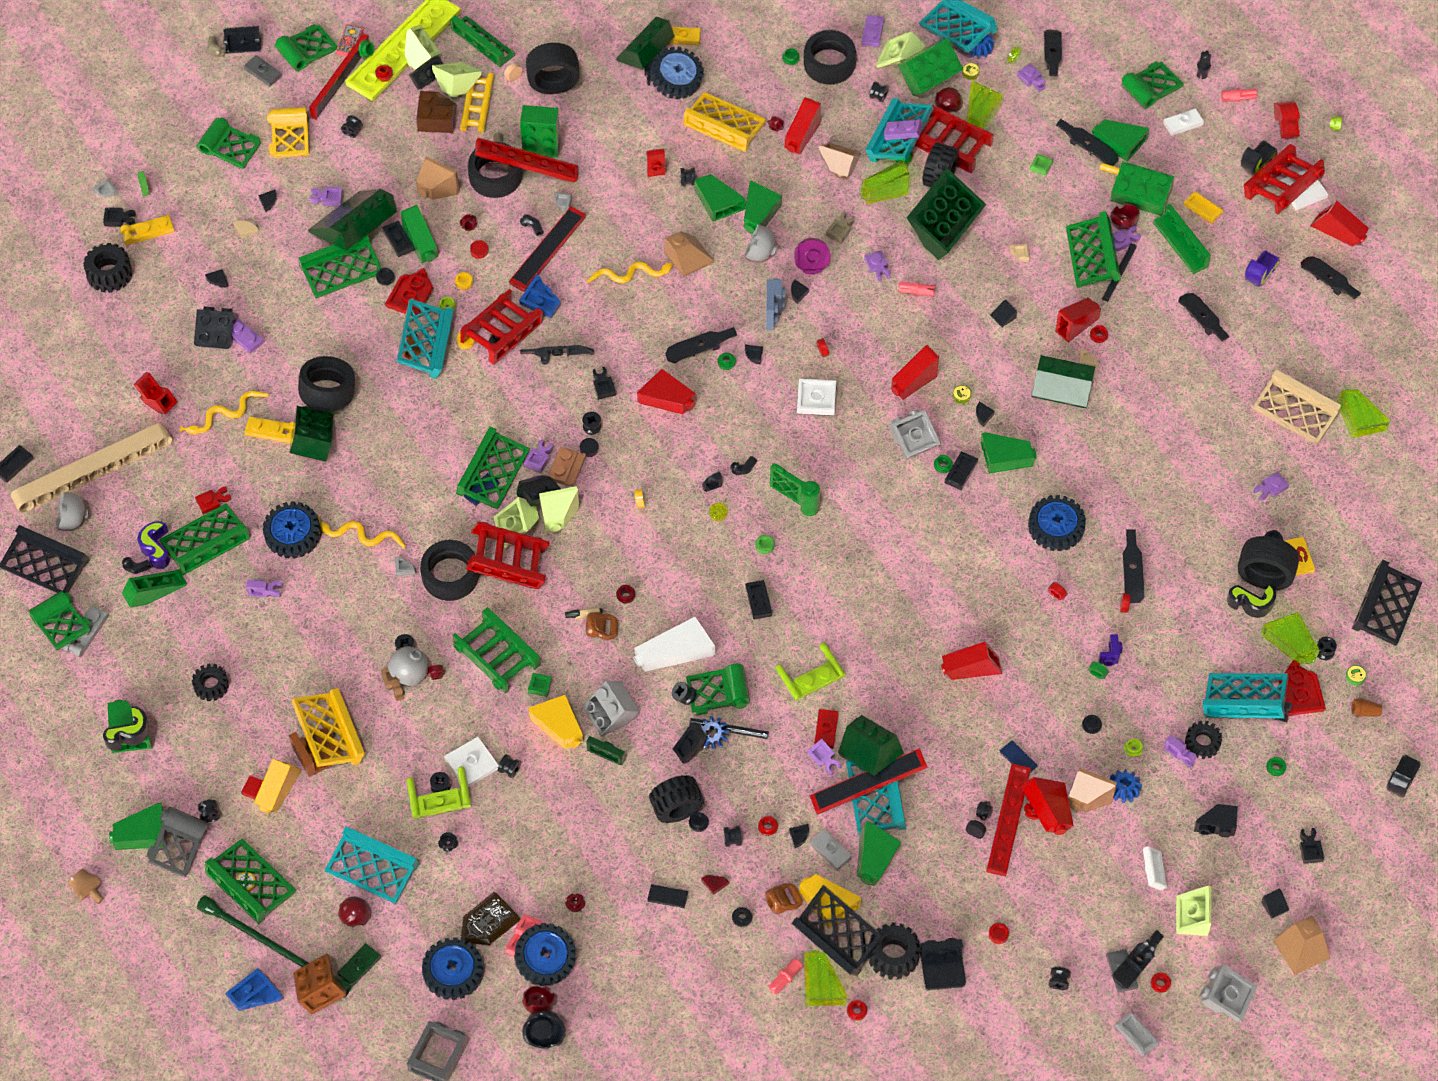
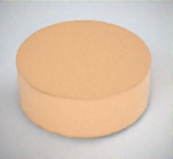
M511 64L505 71V78L510 82H514L521 76L522 68L517 64Z

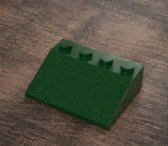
M946 168L906 218L924 247L940 260L949 253L987 204Z
M382 189L358 191L309 228L308 232L344 250H348L397 212L394 196Z

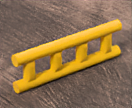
M488 73L487 78L479 77L466 93L460 125L461 131H467V126L478 127L477 131L479 133H484L494 79L493 73ZM475 84L485 85L484 92L474 91ZM472 98L483 99L482 106L471 105ZM470 112L480 113V119H469Z

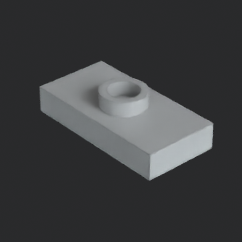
M825 829L809 842L836 871L852 859V856Z
M1132 1012L1115 1025V1028L1142 1057L1159 1045V1041Z

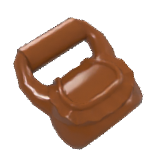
M591 612L587 615L586 635L606 640L617 637L618 619L615 616L600 612ZM606 619L611 620L610 635L605 634Z
M792 883L775 886L765 893L769 908L776 914L783 913L786 910L798 909L803 902L796 886ZM788 888L795 904L790 903L784 889Z

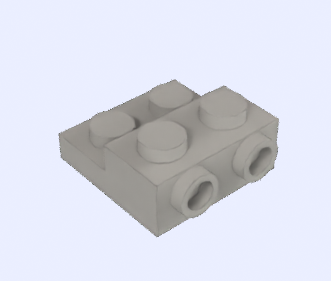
M915 410L908 414L909 417L904 419L898 417L891 421L892 424L889 426L890 432L896 444H899L905 459L941 444L925 410L921 412Z
M1224 964L1213 968L1208 974L1209 984L1205 985L1200 992V996L1203 997L1200 1003L1216 1013L1223 1012L1237 1022L1242 1021L1257 985Z

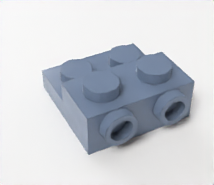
M767 279L766 330H773L774 324H777V315H781V309H785V287H782V280Z

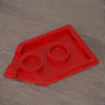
M425 268L410 275L400 276L385 302V306L406 314L410 299L426 304L434 288ZM412 306L415 315L421 313L418 307Z
M1293 660L1284 672L1288 673L1285 702L1293 704L1292 709L1288 712V716L1325 711L1326 707L1317 674L1311 670H1306L1300 666V663Z

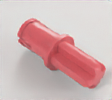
M1237 88V90L1221 91L1222 102H1241V100L1257 98L1256 89L1240 90V88Z
M899 282L898 292L915 294V296L919 294L934 297L935 285L919 284V282Z
M793 958L784 970H780L779 975L768 987L770 991L778 994L787 983H791L792 978L803 968L801 962Z

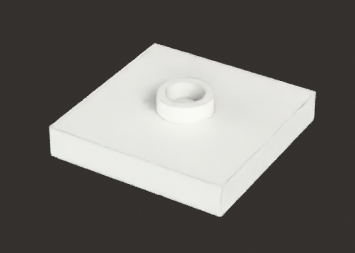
M1308 170L1301 171L1298 174L1303 175ZM1286 177L1280 181L1291 186L1296 180ZM1317 180L1291 204L1295 210H1299L1327 198L1328 193Z
M799 379L797 413L834 415L836 380Z
M479 737L474 738L444 756L457 777V768L460 766L465 768L468 787L498 769L497 762Z

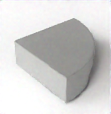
M107 179L92 188L95 194L103 197L118 194L117 189Z
M554 192L555 204L566 212L571 205L572 195Z
M395 557L396 576L416 574L415 568L410 562L402 557Z

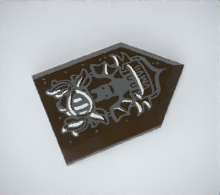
M493 892L463 916L461 939H465L467 943L490 946L516 925L520 918L496 892Z

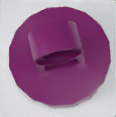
M804 239L795 248V264L806 274L820 273L830 263L829 247L820 239Z

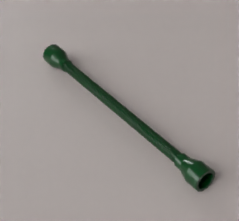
M204 895L198 901L196 908L204 914L221 918L300 967L309 963L224 912L210 897ZM334 977L345 989L347 996L353 984L344 978Z

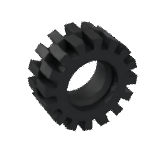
M209 663L206 668H204V665L200 666L201 670L196 669V674L192 675V685L197 697L200 696L201 700L206 698L209 702H211V698L216 701L217 696L221 699L223 693L226 694L227 688H229V681L225 670L221 666L217 667V664H213V667H211ZM214 677L218 680L214 687L207 688L203 686V682L207 678Z
M1198 721V725L1195 722L1192 724V727L1188 728L1185 737L1186 749H1190V752L1195 753L1197 758L1199 755L1202 756V759H1205L1206 756H1208V759L1212 758V754L1215 756L1220 749L1222 733H1219L1220 729L1218 727L1214 728V723L1210 726L1208 725L1209 721H1205V724H1202V721ZM1201 734L1207 735L1211 743L1209 745H1201L1196 741V737Z

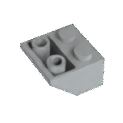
M605 681L582 706L601 737L629 724L640 712L621 681Z

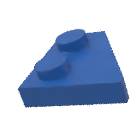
M537 274L519 300L520 305L531 310L539 308L543 311V315L550 318L554 316L561 305L558 297L552 294L551 289L544 285L541 277Z
M259 968L225 993L226 997L238 1011L283 999L281 993Z

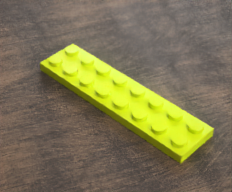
M425 0L374 51V54L369 56L345 80L346 85L374 101L409 66L405 57L407 30L422 25L432 41H434L451 23L450 19L461 13V8L448 0ZM388 65L392 68L393 75L389 81L382 82L376 77L375 70L378 66Z

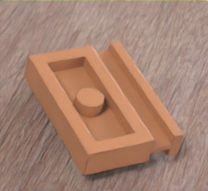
M560 447L548 476L553 478L556 483L574 487L586 459V454H580L578 451Z

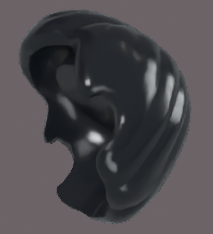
M538 1010L531 1013L522 1027V1036L527 1044L535 1048L549 1049L553 1046H559L566 1036L565 1022L560 1015L553 1011Z

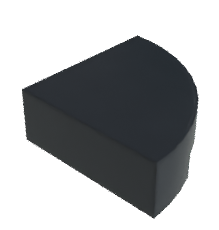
M276 190L258 195L265 212L273 208L272 206L277 200Z
M223 269L205 274L206 280L210 284L220 288L228 287Z
M794 280L791 285V295L798 304L809 293V288Z
M745 344L747 358L751 362L760 365L763 346Z
M979 401L976 407V417L979 424L984 427L995 411Z
M720 471L712 474L703 482L702 487L705 492L722 486Z
M808 824L789 828L794 849L803 845L809 835Z

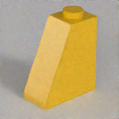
M566 695L528 708L530 720L564 749L568 747L575 748L583 742L582 732Z
M272 759L254 801V804L260 806L259 810L268 814L271 811L277 812L302 769L287 762Z
M817 874L804 878L799 885V893L808 904L820 888L825 885L854 911L861 908L862 899L858 895ZM824 893L821 897V906L830 905V896L827 893ZM842 906L835 907L836 919L845 918L844 908ZM831 908L822 909V920L832 919ZM832 922L824 923L828 929L832 927Z

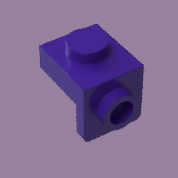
M1110 634L1109 652H1100L1098 660L1099 663L1105 666L1118 664L1120 653H1122L1123 649L1122 642L1118 640V634Z

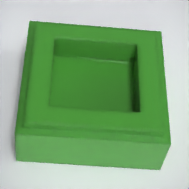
M1036 154L1030 170L1047 176L1053 164V159Z
M140 171L137 173L142 196L150 195L144 171Z

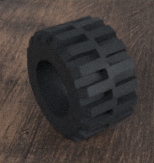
M938 142L932 146L923 171L922 181L924 186L931 187L946 168L955 174L959 157L958 148Z
M102 243L99 244V247L94 246L92 251L89 250L87 256L84 257L83 266L87 281L91 287H94L97 291L100 289L103 293L106 290L112 293V290L116 289V291H119L121 286L124 288L126 282H130L132 267L128 253L123 247H119L118 244L111 245V243H107V245H103ZM115 265L112 269L101 270L104 266Z
M689 775L667 779L658 784L649 794V800L656 817L662 823L678 822L689 818L698 812L704 804V798L696 779Z
M891 923V926L884 924L882 929L878 927L876 930L884 937L868 957L870 966H874L873 971L875 973L880 971V976L883 978L885 975L889 976V980H893L894 976H897V980L902 979V975L905 977L909 976L910 971L914 972L919 962L920 941L919 939L917 940V934L915 932L911 933L912 929L910 927L904 928V924L901 923L899 926H896V923ZM874 934L871 935L869 944L876 938ZM895 944L901 946L906 953L901 957L892 958L887 956L882 949L888 945Z

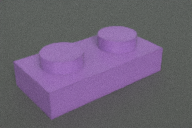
M867 15L861 45L879 48L884 17Z
M918 119L887 122L884 137L886 140L917 138L920 136L923 125L922 121Z
M236 319L233 322L232 339L250 354L264 343L263 338L240 319Z

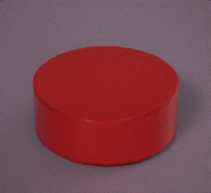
M477 240L470 245V253L474 258L481 259L487 256L489 251L486 242Z
M824 338L817 340L816 344L821 356H829V350Z
M1052 582L1048 587L1049 593L1058 600H1064L1068 595L1067 591L1056 582Z
M1122 593L1120 612L1127 613L1130 606V594Z
M1002 923L993 924L989 929V939L995 944L1005 943L1009 938L1008 927Z

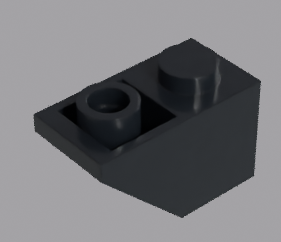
M1217 804L1196 820L1194 832H1199L1201 835L1219 834L1221 837L1234 836L1237 828L1238 806Z

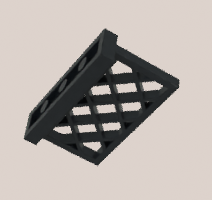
M18 525L15 531L17 534L0 562V569L55 593L62 591L56 587L55 582L65 579L67 584L63 592H69L83 566H86L90 561L86 554ZM19 541L26 543L27 549L17 552L16 546ZM38 549L43 551L44 556L33 559L32 551ZM29 553L31 560L21 564L19 556ZM55 556L59 557L60 563L50 566L48 559ZM16 557L18 565L11 568L5 566L9 559ZM45 560L47 568L37 571L35 563ZM72 563L77 565L73 572L66 573V565ZM33 565V573L28 575L23 573L22 568ZM62 567L64 575L54 578L52 570ZM49 572L51 580L40 581L39 575Z
M1382 559L1376 567L1351 629L1358 632L1361 629L1397 646L1422 582L1388 566L1390 562ZM1388 573L1394 575L1398 582L1390 584L1387 578ZM1410 583L1415 585V590L1408 592L1404 584ZM1400 585L1403 594L1396 596L1392 587ZM1388 589L1391 597L1384 599L1381 590ZM1405 597L1409 605L1401 607L1398 599ZM1394 601L1397 609L1390 611L1386 602ZM1382 604L1385 613L1378 614L1375 606ZM1400 613L1403 620L1395 623L1392 614ZM1387 616L1391 624L1383 626L1380 618ZM1375 619L1379 628L1374 629L1367 626L1368 622ZM1387 629H1394L1396 633L1395 639L1388 636Z
M825 885L820 888L799 917H795L791 923L848 974L858 976L862 971L861 966L884 937ZM824 893L830 896V905L821 906V897ZM842 906L845 911V918L836 919L835 907ZM831 908L832 919L822 920V909ZM812 910H817L818 921L811 922L807 918ZM857 919L860 930L851 931L850 920ZM845 921L846 932L837 933L836 922ZM832 922L833 934L826 935L823 932V923ZM872 932L876 936L871 944H865L864 933ZM860 933L861 945L852 946L851 934ZM847 935L848 947H840L837 936ZM861 948L862 956L858 962L853 958L852 949Z

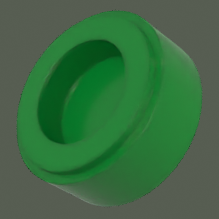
M1092 662L1088 668L1089 672L1099 679H1105L1109 673V670L1098 662Z

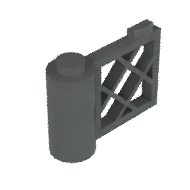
M169 806L167 809L164 808L159 819L162 820V825L154 846L150 845L146 857L149 858L148 863L186 877L199 841L205 832L207 822ZM164 832L171 833L175 842L166 845L163 839ZM183 840L193 843L191 850L184 853L180 844ZM176 844L181 855L171 858L167 847ZM162 849L168 859L165 862L155 860L157 852ZM182 857L185 863L183 871L175 867L173 860Z

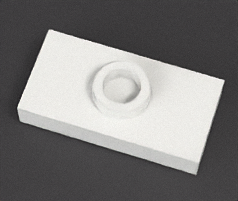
M1195 108L1166 118L1163 123L1170 135L1173 136L1202 126L1204 121Z
M1149 846L1143 848L1148 885L1159 890L1166 889L1167 884L1161 851Z

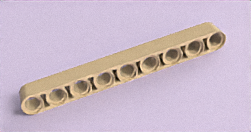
M163 423L154 424L17 488L12 492L11 498L18 511L25 513L27 510L29 511L61 496L63 492H70L168 446L172 442V437Z

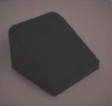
M1004 300L990 316L1003 328L1016 319L1017 310L1007 300Z
M1280 888L1262 898L1261 903L1271 919L1290 910Z

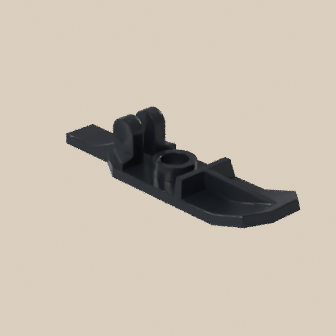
M1058 30L1044 31V60L1047 63L1049 76H1058V65L1062 61V34Z
M1063 119L1057 122L1056 126L1071 138L1070 144L1074 146L1076 144L1088 151L1090 155H1094L1103 163L1114 166L1119 160L1117 152L1085 129L1073 127Z
M1312 256L1301 261L1302 269L1309 271L1316 276L1317 280L1320 279L1330 286L1337 296L1341 292L1348 294L1353 299L1361 295V292L1348 283L1344 275L1323 260Z
M1186 293L1179 297L1178 303L1184 306L1191 317H1194L1208 336L1214 333L1221 341L1229 338V335L1220 326L1219 318L1200 297L1194 293Z
M732 327L721 332L709 331L677 342L667 348L665 353L667 361L676 363L689 356L695 357V354L713 349V351L718 350L720 343L737 336L735 328Z
M581 345L520 349V354L540 356L541 362L544 365L549 363V354H552V356H562L563 353H567V357H569V355H594L595 353L594 349Z
M1126 529V548L1122 553L1124 592L1130 594V603H1140L1144 599L1142 552L1137 546L1136 529ZM1134 564L1136 568L1132 569L1129 565Z
M1156 930L1145 942L1138 943L1112 974L1113 980L1122 988H1129L1155 957V949L1164 938V935Z

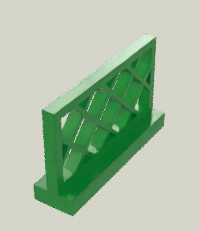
M1106 211L1100 212L1099 217L1066 226L1077 288L1111 278L1114 281L1121 280L1111 221ZM1098 223V228L1095 232L1089 230L1091 225ZM1073 230H1082L1077 237L1071 234ZM1085 233L1092 235L1087 242L1081 240ZM1095 238L1101 240L1097 247L1091 244ZM1078 242L1084 245L1080 252L1074 250ZM1088 247L1094 250L1090 257L1084 254ZM1098 252L1104 254L1100 262L1094 259ZM1081 257L1087 260L1082 267L1077 265ZM1091 262L1097 265L1093 271L1086 269ZM1101 267L1107 270V274L1098 275L1096 273ZM1083 272L1089 274L1087 279L1080 281L1079 278Z
M368 235L348 250L333 244L298 258L299 267L303 271L315 299L375 277L378 270L382 268L369 242ZM366 248L370 252L368 258L358 255L360 250ZM347 255L353 257L351 264L342 262L343 257ZM356 259L365 262L363 269L353 266ZM326 263H336L334 271L324 268ZM370 263L375 265L377 270L369 272L366 271V267ZM339 265L349 268L346 275L337 272ZM315 268L320 271L317 277L309 275L307 270ZM351 270L360 272L358 278L354 279L348 276ZM322 272L331 274L329 282L320 279ZM334 276L342 278V284L336 285L331 283ZM317 282L327 285L325 290L317 293L315 288Z
M490 426L458 483L456 494L462 497L466 495L498 509L530 448L496 433L497 429ZM496 441L504 442L506 448L497 450L495 446ZM519 449L523 451V454L514 458L511 450ZM508 451L511 459L501 461L499 454ZM496 455L498 462L489 464L487 457ZM513 463L514 471L506 472L503 465ZM500 466L503 474L493 476L491 468ZM488 470L490 477L481 479L479 472ZM505 478L507 484L498 487L495 479ZM492 481L495 488L485 491L483 483ZM480 485L482 492L474 493L470 489L472 486ZM497 492L499 497L497 503L489 500L487 495Z
M226 503L159 540L178 566L182 575H185L246 542L250 537L244 523L240 522ZM224 511L228 513L226 518H218L220 513ZM206 521L211 522L210 527H201L202 523ZM216 522L224 523L222 529L214 528ZM228 524L237 525L231 529H227ZM189 530L195 531L193 537L184 536L185 532ZM208 532L206 538L197 537L198 533ZM212 533L220 534L213 539L210 538ZM173 539L178 540L176 546L167 544V542ZM182 541H191L189 547L181 546ZM195 542L203 543L202 545L193 548ZM178 551L187 552L177 558Z
M240 839L216 858H209L205 861V873L258 925L265 920L267 914L296 893V889L243 839ZM242 846L247 851V856L235 855V851ZM222 860H232L231 867H222L219 863ZM234 860L246 861V868L234 867ZM249 861H258L260 869L248 868ZM233 872H245V880H236L233 877ZM248 872L260 874L259 881L247 880ZM262 874H271L274 877V882L262 881ZM247 884L259 886L258 893H249L246 890ZM261 886L273 887V894L261 893ZM285 887L288 892L285 894H275V888ZM260 898L272 899V904L265 908L260 903Z

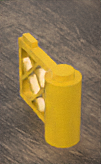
M306 106L270 109V113H267L268 124L271 123L272 144H269V154L273 155V158L309 155ZM296 128H304V132L300 136L293 133ZM284 129L287 133L280 138L276 135V130ZM289 135L296 139L291 145L284 141ZM301 142L305 146V150L297 151L294 147ZM281 143L288 147L284 152H277V147Z

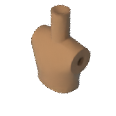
M84 868L69 879L68 884L72 887L78 899L83 900L90 895L97 904L104 900L96 891L101 885V881L97 876L89 874Z

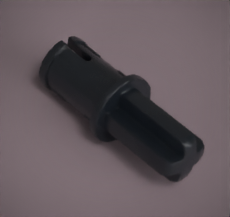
M1208 50L1201 52L1200 60L1197 62L1198 71L1196 75L1199 79L1200 75H1202L1201 79H1206L1208 77V70L1211 68V54Z

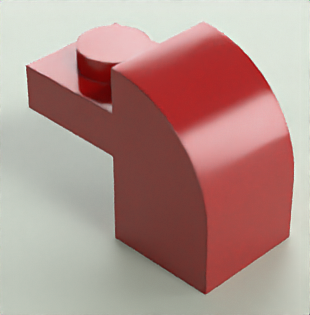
M1284 101L1273 103L1275 121H1279L1281 139L1300 136L1298 122L1300 114L1296 102Z
M145 372L134 383V386L141 394L140 399L158 413L166 414L178 402L168 388L159 386L150 372Z

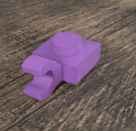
M1031 63L1017 71V77L1026 86L1033 85L1039 92L1045 89L1043 85L1046 83L1045 79Z
M259 579L247 580L248 596L268 597V595H271L273 597H280V591L274 589L282 588V582L273 581L271 584H267L266 581Z

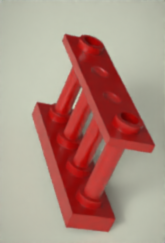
M932 105L934 109L929 116L931 119L923 128L914 146L929 153L936 142L945 144L943 142L952 129L961 132L962 134L951 147L958 148L957 167L971 174L975 169V155L983 144L989 147L992 146L994 134L950 114L940 107ZM938 121L946 125L938 138L934 139L928 136V134ZM969 136L977 140L970 152L965 154L959 151V149Z
M1289 144L1244 183L1245 197L1251 200L1259 194L1275 202V212L1279 214L1325 174L1324 160L1320 159L1312 165L1298 158L1296 146ZM1294 163L1308 171L1300 175L1288 169V167ZM1284 174L1296 181L1290 186L1276 179V177ZM1272 184L1284 190V192L1278 196L1264 188Z
M510 289L504 294L501 293L491 305L468 324L463 325L460 330V342L464 343L469 338L488 349V361L493 365L542 323L543 311L536 308L532 313H528L511 301L512 290ZM508 307L524 319L520 323H516L501 313V311ZM495 317L512 328V330L508 333H503L490 324L489 321ZM483 327L500 340L492 344L476 332Z
M478 521L474 525L471 533L479 535L477 552L467 562L466 570L533 589H539L543 585L546 575L538 572L540 553H543L549 546V541L543 540L540 537H532L493 526L487 522ZM486 537L497 540L494 560L484 557ZM504 543L515 545L512 565L502 562ZM522 548L533 551L530 570L520 567Z

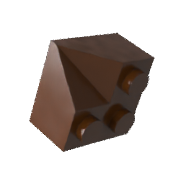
M420 91L416 117L418 132L453 133L457 104L439 92Z

